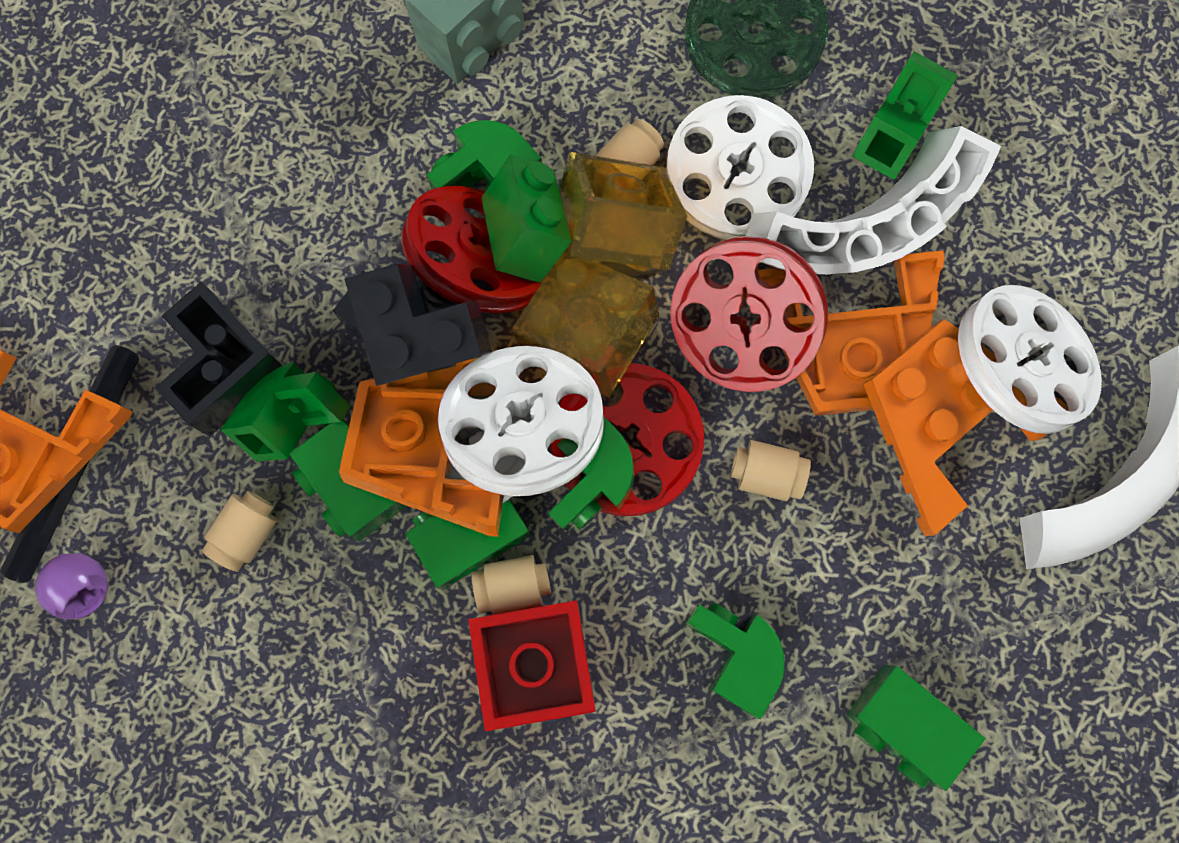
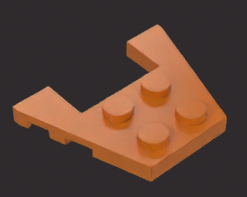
M944 250L907 254L894 261L901 306L828 314L826 334L815 358L796 377L815 416L873 410L864 383L931 327L933 312L937 307L939 295L937 287L940 271L944 265ZM777 268L758 270L761 279L772 285L783 282L786 277V270ZM793 303L787 307L786 316L793 326L806 328L814 323V315H802L800 303ZM781 348L782 352L784 353V355H785V357H786V359H787V361H788V363H789L788 354Z
M945 319L931 326L864 383L887 446L893 445L903 471L899 477L906 494L911 493L920 514V517L916 518L921 532L925 536L938 534L968 506L937 467L935 461L993 411L978 394L966 374L958 346L959 329ZM981 345L985 356L991 361L996 362L995 354ZM1012 385L1015 398L1022 405L1027 406V400L1023 392ZM1055 396L1057 403L1068 411V405ZM1020 428L1030 442L1043 439L1047 435Z
M1 350L0 387L17 359ZM85 389L60 436L57 437L0 409V527L20 533L130 419L133 411Z
M476 358L456 363L455 367L425 372L376 386L374 378L360 381L339 469L343 482L488 536H498L504 495L481 489L468 480L449 479L452 464L445 452L438 424L440 403L448 385L463 368L476 360ZM478 383L470 388L468 395L491 396L496 391V387L490 383Z

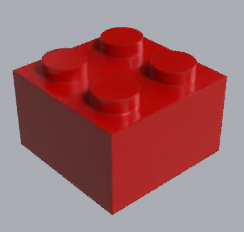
M577 600L468 619L485 732L596 712Z

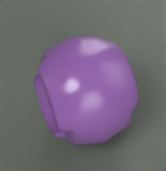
M82 553L60 554L51 559L40 570L35 583V592L40 607L52 616L63 620L80 619L91 614L104 601L108 589V581L103 566Z

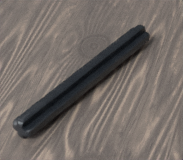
M113 345L89 391L118 404L139 361V356L134 351L123 346ZM89 461L32 521L18 533L0 569L2 576L19 583H27L32 579Z

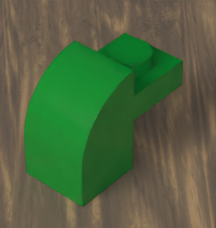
M914 51L886 100L871 121L852 157L895 180L958 75Z
M490 120L473 121L453 130L458 151L447 153L440 157L434 163L431 172L426 176L431 190L445 186L472 187L482 179L489 186L509 155L541 163L542 158L510 126Z
M291 362L273 370L251 388L238 403L221 431L256 462L288 459L289 453L294 450L308 426L341 422L350 405L336 392L335 385L329 379L319 375L317 372L304 373L294 362Z
M604 416L602 439L593 459L582 471L585 477L548 513L566 531L573 525L581 530L589 524L603 509L598 504V501L604 495L620 509L627 500L633 486L634 464L629 446L620 432ZM563 438L557 444L567 457L575 453L578 445L573 440Z
M711 602L708 609L700 604L695 606L685 625L729 651L708 689L751 716L761 720L781 684L784 673V653L777 634L757 614L750 616L743 630H740L735 626L739 618L724 607L714 602Z

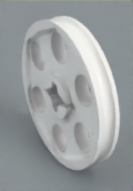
M744 95L717 98L692 111L675 131L669 146L666 162L668 190L679 212L700 231L723 240L747 236L749 223L741 226L731 224L726 219L724 213L727 206L734 203L743 204L749 209L751 216L754 213L778 211L794 217L809 193L814 174L812 148L799 123L788 112L772 102ZM734 113H745L752 119L754 127L746 133H738L729 127L727 119ZM693 133H701L709 138L711 148L703 154H695L687 149L684 140ZM776 137H785L793 143L795 153L787 158L777 157L770 151L769 141ZM750 148H754L747 161L746 172H741L738 177L735 176L729 188L725 189L731 176L732 164L736 165L740 160H744ZM693 178L701 179L708 184L710 194L705 199L692 200L683 191L684 183ZM776 182L785 183L791 187L794 199L787 204L775 203L770 199L767 188Z
M1005 285L989 291L967 309L959 326L958 346L960 357L972 385L982 399L997 414L1024 430L1050 434L1065 430L1086 418L1094 410L1101 393L1102 378L1099 361L1092 343L1082 327L1059 303L1037 290L1018 285ZM992 307L997 308L1004 314L1008 325H1004L995 317ZM1033 313L1039 315L1044 320L1048 331L1043 330L1037 324ZM981 343L986 344L992 349L996 356V362L991 361L985 356ZM1039 350L1043 351V354L1034 360L1027 362L1021 367L1017 366V363L1027 356H1031ZM1064 355L1073 360L1078 373L1069 368L1065 362ZM1012 385L1023 392L1027 400V406L1022 405L1015 398ZM1054 391L1064 397L1068 405V411L1057 403Z
M516 346L493 351L474 360L463 368L448 385L442 397L438 424L447 457L453 467L466 480L481 489L496 494L529 496L544 493L564 485L582 472L591 462L599 448L603 435V405L594 379L575 360L547 348ZM529 367H539L547 372L546 376L536 383H526L518 378L520 372ZM478 383H490L496 387L493 395L486 399H473L468 395L470 388ZM573 393L580 394L588 400L587 404L577 411H567L558 405L562 397ZM531 414L532 421L529 423L524 420H519L515 424L512 423L511 417L514 415L524 418ZM465 427H478L484 431L481 440L473 445H462L454 440L456 434ZM561 438L573 440L578 445L575 453L564 458L551 455L547 449L553 441ZM515 455L525 461L523 469L513 475H503L495 470L496 463L506 456Z

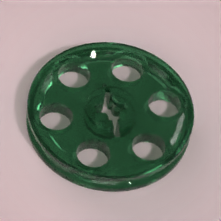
M690 0L685 21L684 37L692 64L711 85L730 95L753 96L765 99L776 97L795 89L812 74L825 48L829 23L823 0H738L732 3L722 0ZM795 18H806L814 24L815 31L808 35H800L791 28L790 22ZM755 22L763 24V29L757 35L749 33V27H752ZM702 24H713L721 30L722 35L717 40L705 41L697 35L696 29ZM778 56L789 57L795 62L796 70L790 74L778 73L773 69L771 60ZM730 59H739L748 65L749 72L743 77H733L725 71L723 65Z

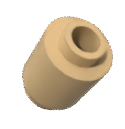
M636 119L632 124H624L593 157L596 179L611 192H616L617 189L621 192H629L659 160V151L664 147L661 135L652 125L641 119Z
M750 440L747 449L737 448L730 477L739 479L738 490L786 502L789 497L801 500L807 486L811 460L799 457V451Z
M248 490L243 497L232 494L204 536L207 543L202 552L219 565L239 572L244 562L251 563L278 520L270 514L274 505Z
M534 555L484 564V570L472 572V585L479 614L492 612V615L541 607L543 606L542 596L551 594L546 563L536 565Z

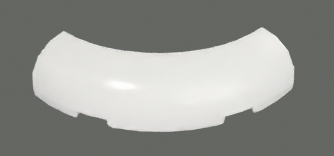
M962 126L928 132L919 153L909 169L886 194L871 205L854 214L829 222L799 219L778 211L754 213L751 216L747 236L767 238L786 245L803 257L816 274L854 273L882 266L920 248L947 227L945 223L957 212L964 202L970 201L978 192L990 172L1001 146ZM765 258L760 261V263L785 270L783 264L776 259Z
M1179 346L1149 361L1151 389L1145 421L1148 424L1137 449L1130 454L1123 466L1108 481L1109 483L1088 498L1066 508L1040 511L1020 518L1026 569L1068 563L1083 559L1110 547L1130 535L1150 519L1175 493L1179 487Z

